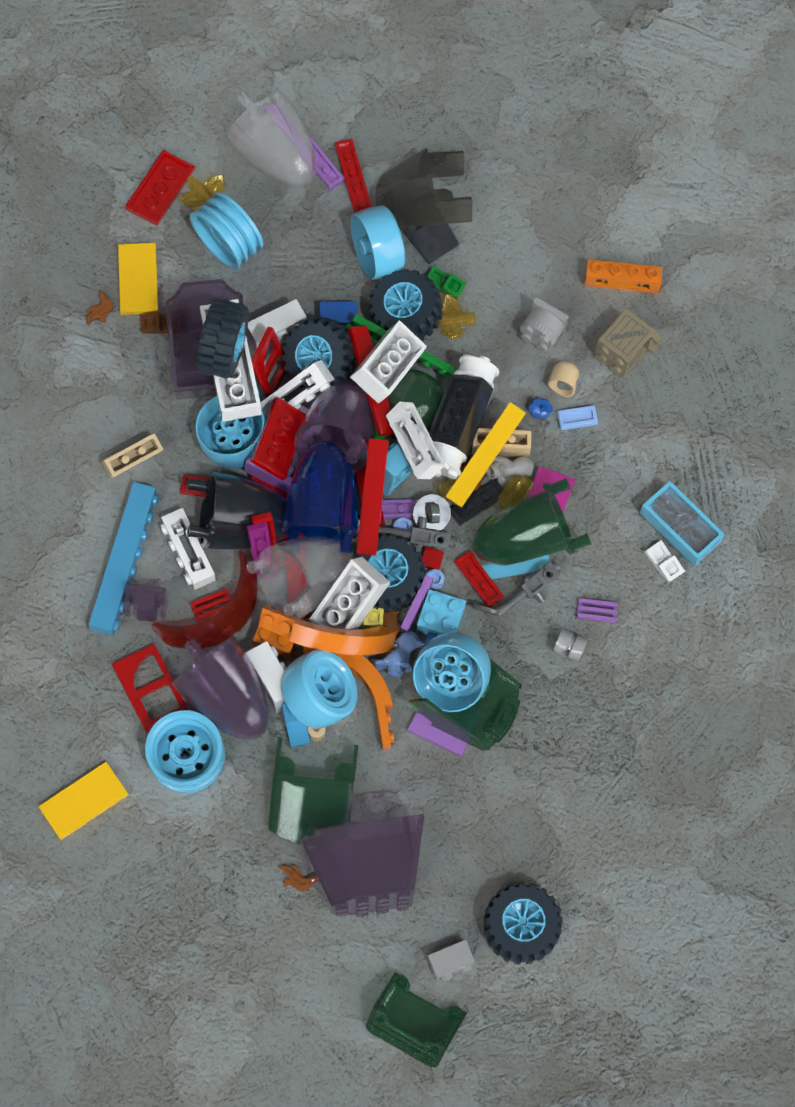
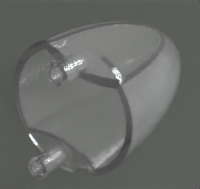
M245 90L241 92L242 96L238 94L236 99L245 110L227 132L226 137L230 143L256 169L282 185L292 188H303L312 183L316 174L314 149L303 122L284 93H272L264 100L255 103Z
M312 536L288 540L266 548L258 559L248 562L247 569L251 574L260 571V574L257 576L259 587L266 602L272 609L283 612L287 616L302 618L320 605L350 560L356 557L354 556L353 549L339 539Z

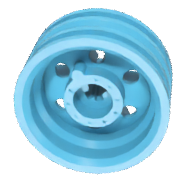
M215 193L212 198L205 202V205H201L197 211L190 214L191 224L201 241L220 262L230 269L237 270L241 264L248 261V257L254 256L257 251L263 248L262 237L253 221L233 199L224 193Z
M183 710L167 714L154 724L147 736L145 745L147 762L155 778L171 791L178 793L201 791L210 786L223 769L225 749L220 733L214 723L200 713ZM191 730L195 731V736L193 737L188 735V732ZM174 735L176 738L170 742L168 738ZM205 744L209 746L207 751L202 750ZM183 752L190 753V756H183ZM163 755H169V760L164 761L162 759ZM196 764H202L203 769L197 770L195 768ZM182 768L183 774L177 775L176 772Z

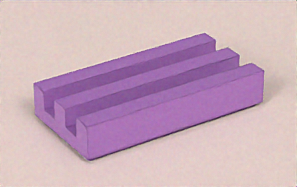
M579 598L577 619L616 623L618 603ZM582 605H590V606H597V607L613 608V610H612V609H604V608H596V607H588V606H582ZM588 611L594 613L612 614V617L584 614L581 612Z

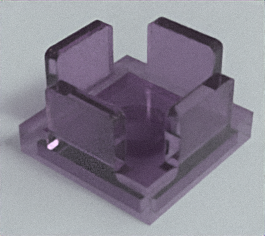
M126 585V616H130L131 605H134V609L137 610V620L155 622L157 620L158 607H161V619L166 618V609L168 607L166 588Z

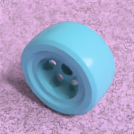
M382 205L366 208L354 213L350 220L353 245L359 263L367 277L372 280L382 279L386 275H392L394 271L401 272L405 266V248L399 226L391 211Z
M218 396L209 400L200 410L196 420L197 440L205 455L212 462L224 468L237 469L245 467L248 457L252 458L267 418L262 407V415L240 418L244 422H240L239 419L223 422ZM244 430H250V432L247 435L243 434ZM221 437L226 438L224 442H220ZM234 440H240L239 444H233Z
M457 632L443 633L431 639L419 652L414 664V685L421 698L430 706L441 711L459 712L474 705L485 693L490 681L491 663L486 650L474 638ZM449 656L454 657V658H455V662L449 661V660H448V657H449ZM437 662L442 664V668L437 667ZM462 664L467 665V666H468V669H467V670H463V669L461 668V665H462ZM465 678L468 682L462 683L461 679Z
M319 649L308 652L294 660L283 673L281 687L285 703L293 716L308 727L324 728L338 723L347 717L357 704L358 692L355 678L347 664L335 653Z

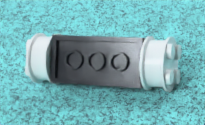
M468 354L461 356L459 359L461 364L459 370L455 371L454 375L451 374L429 430V435L445 465L435 475L437 477L443 475L451 479H457L461 475V464L468 457L494 388L493 380L499 375V369L490 363V359L485 356L475 357ZM427 451L431 455V460L435 461L431 451Z

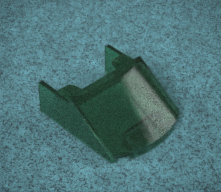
M454 657L451 658V662H455ZM490 659L491 675L489 684L482 697L471 707L459 712H446L427 698L410 699L408 704L432 722L431 726L482 751H487L495 743H499L511 728L519 709L520 700H518L522 684ZM462 664L461 668L463 670H467L468 666ZM465 678L461 679L462 683L468 682Z
M278 737L268 830L285 841L303 846H328L349 839L359 745H354L352 764H340L336 768L335 777L332 780L295 776V764L291 758L282 756L283 738Z

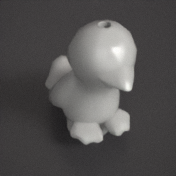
M497 456L486 474L488 478H497L500 484H504L505 478L511 475L531 476L534 464L529 458L524 456L518 457L514 461Z

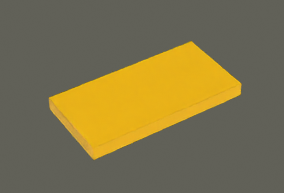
M156 243L118 244L120 314L134 315L158 312Z
M105 762L38 807L59 839L63 840L129 794L108 763Z

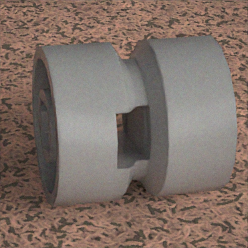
M562 629L553 652L562 656L567 654L569 659L579 662L588 639L580 635L575 637L573 632Z

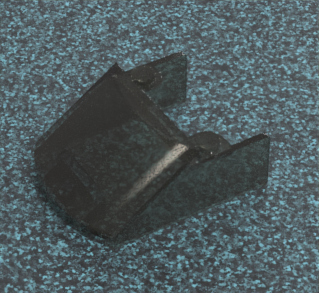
M427 148L385 172L380 177L376 186V206L384 205L388 208L399 227L472 222V197L453 198L450 190L445 188L434 189L432 178L463 176L464 151L428 153Z

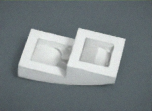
M662 540L644 551L652 564L668 582L685 572L675 555L672 556Z

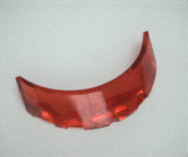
M242 549L238 551L240 577L236 590L228 603L219 612L204 621L191 625L170 626L157 622L151 624L154 633L166 645L173 648L191 650L216 647L233 638V635L240 632L246 625L256 605L258 585L255 569Z

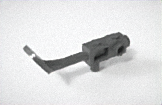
M420 518L418 528L412 527V531L396 528L379 529V536L392 534L397 535V537L409 538L410 543H414L415 546L423 547V545L442 550V548H452L454 543V536H451L450 533L426 530L428 519ZM438 537L442 538L441 543L437 541Z
M554 561L542 564L535 573L523 580L518 586L521 590L506 603L496 608L474 604L473 608L484 613L500 616L525 596L527 598L535 596L538 602L541 603L546 598L540 590L560 575V567Z

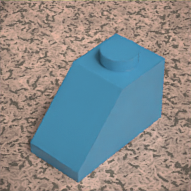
M286 703L282 704L290 747L310 744L307 726L293 716Z

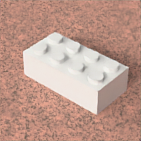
M399 320L388 329L350 378L379 404L391 394L427 346Z
M363 557L351 559L309 620L321 626L357 630L391 582Z

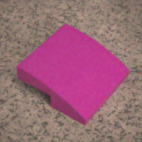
M539 466L526 503L562 515L576 479Z

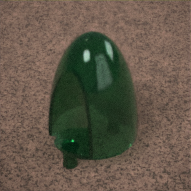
M564 478L552 484L548 482L543 483L545 491L524 499L486 519L478 528L473 538L472 548L475 555L484 562L506 566L543 557L566 549L569 555H572L576 552L575 550L591 545L588 533L572 539L563 511L556 497V494L571 489L568 479Z

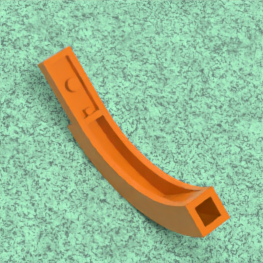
M267 606L262 608L258 625L290 638V642L326 652L348 655H373L390 651L394 647L397 634L396 630L382 625L360 630L321 626Z
M303 646L304 654L317 650ZM335 653L347 664L352 674L365 685L371 694L376 707L382 749H391L394 736L393 731L388 729V724L391 723L388 710H392L393 704L383 677L364 656Z

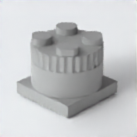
M536 297L531 312L520 326L522 332L520 337L525 342L534 344L540 351L546 352L547 349L552 348L559 336L563 337L565 334L569 315Z

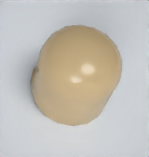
M568 361L558 362L553 367L548 382L549 387L563 397L573 396L576 391V381L579 378L578 367ZM557 382H565L573 389L561 390L557 387Z

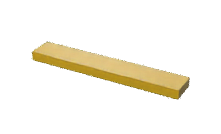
M511 402L508 404L446 495L447 499L459 507H463L526 412Z

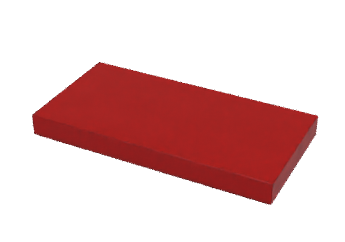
M163 150L126 204L125 210L158 226L194 172L195 166Z
M276 397L273 400L250 462L282 481L286 479L309 416Z

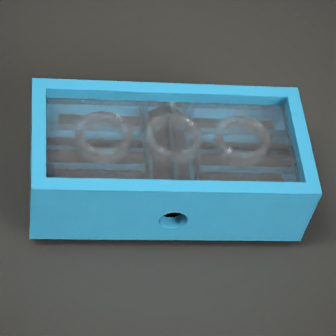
M671 481L642 505L640 514L694 567L715 549L725 536Z

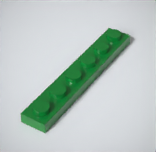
M357 314L351 323L354 327L367 326L370 336L378 341L387 332V330ZM423 351L417 359L423 367L437 370V374L444 378L450 377L456 370L455 367L426 351Z

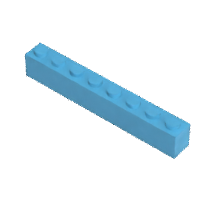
M133 482L89 622L90 631L113 637L114 632L119 630L121 622L119 616L120 613L125 611L126 602L124 600L126 595L130 594L132 587L130 583L131 577H135L137 572L135 564L137 559H140L142 556L143 548H141V545L148 536V530H146L148 523L151 524L153 520V506H157L159 501L156 487Z

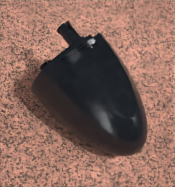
M211 472L206 480L188 478L187 490L204 492L199 526L189 524L187 529V537L199 538L202 548L227 550L251 548L247 526L253 525L251 516L271 512L276 543L293 534L299 525L298 512L291 502L264 485L217 472Z

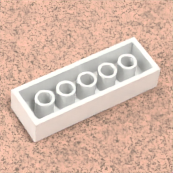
M238 299L230 300L232 302L239 303ZM211 304L200 306L202 324L205 322ZM245 338L241 357L233 376L226 379L213 375L223 422L262 415L247 338Z

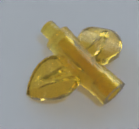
M223 174L209 178L205 184L199 179L195 180L193 176L188 177L187 182L190 184L189 188L192 191L184 193L181 197V202L188 208L197 210L209 198H212L215 193H222L224 191L225 180Z
M446 293L442 299L443 316L439 320L440 324L438 327H443L442 331L446 337L458 339L464 332L462 325L475 326V313L461 312V305L458 300L451 294Z

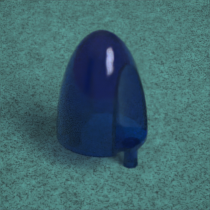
M321 441L313 445L305 453L294 473L287 495L282 532L287 536L285 553L298 554L299 537L319 541H340L339 552L352 553V539L357 538L359 534L355 481L346 455L333 442Z

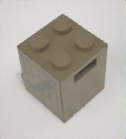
M626 308L598 339L594 356H596L600 363L608 365L615 374L625 377L647 350L653 354L658 352V347L652 342L659 343L662 337L656 333L654 328Z

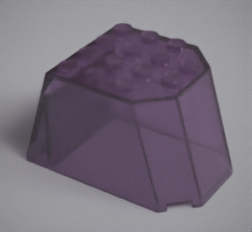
M222 279L182 283L180 289L166 301L173 386L177 400L217 396L213 375L202 373L197 368L198 346L203 329L200 306L212 304L214 300L219 298L228 301L238 299L240 304H244L243 294L239 291L236 292Z
M424 814L321 828L316 830L317 834L308 837V835L300 836L301 849L331 914H336V916L356 915V917H365L370 912L385 914L390 909L405 911L412 906Z

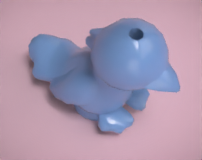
M412 631L402 633L393 645L398 647V649L393 650L385 658L371 659V663L378 671L386 669L387 673L393 677H400L403 675V672L412 673L411 664L408 663L409 655L416 648L424 646V643Z

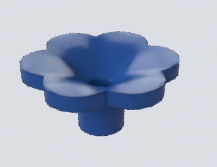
M535 398L533 403L529 405V411L532 412L534 418L541 417L546 419L549 413L553 411V407L549 404L548 399Z

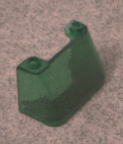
M394 972L372 1008L366 1022V1028L374 1036L421 1063L435 1068L440 1064L467 1013L458 1006H448L445 1011L410 992V982L408 979Z

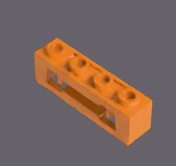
M588 259L584 286L658 294L662 281V267ZM643 284L650 285V287H643Z

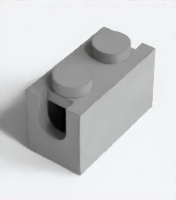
M466 940L432 953L427 957L436 981L442 980V982L453 979V975L461 972V974L472 971V967L476 963Z

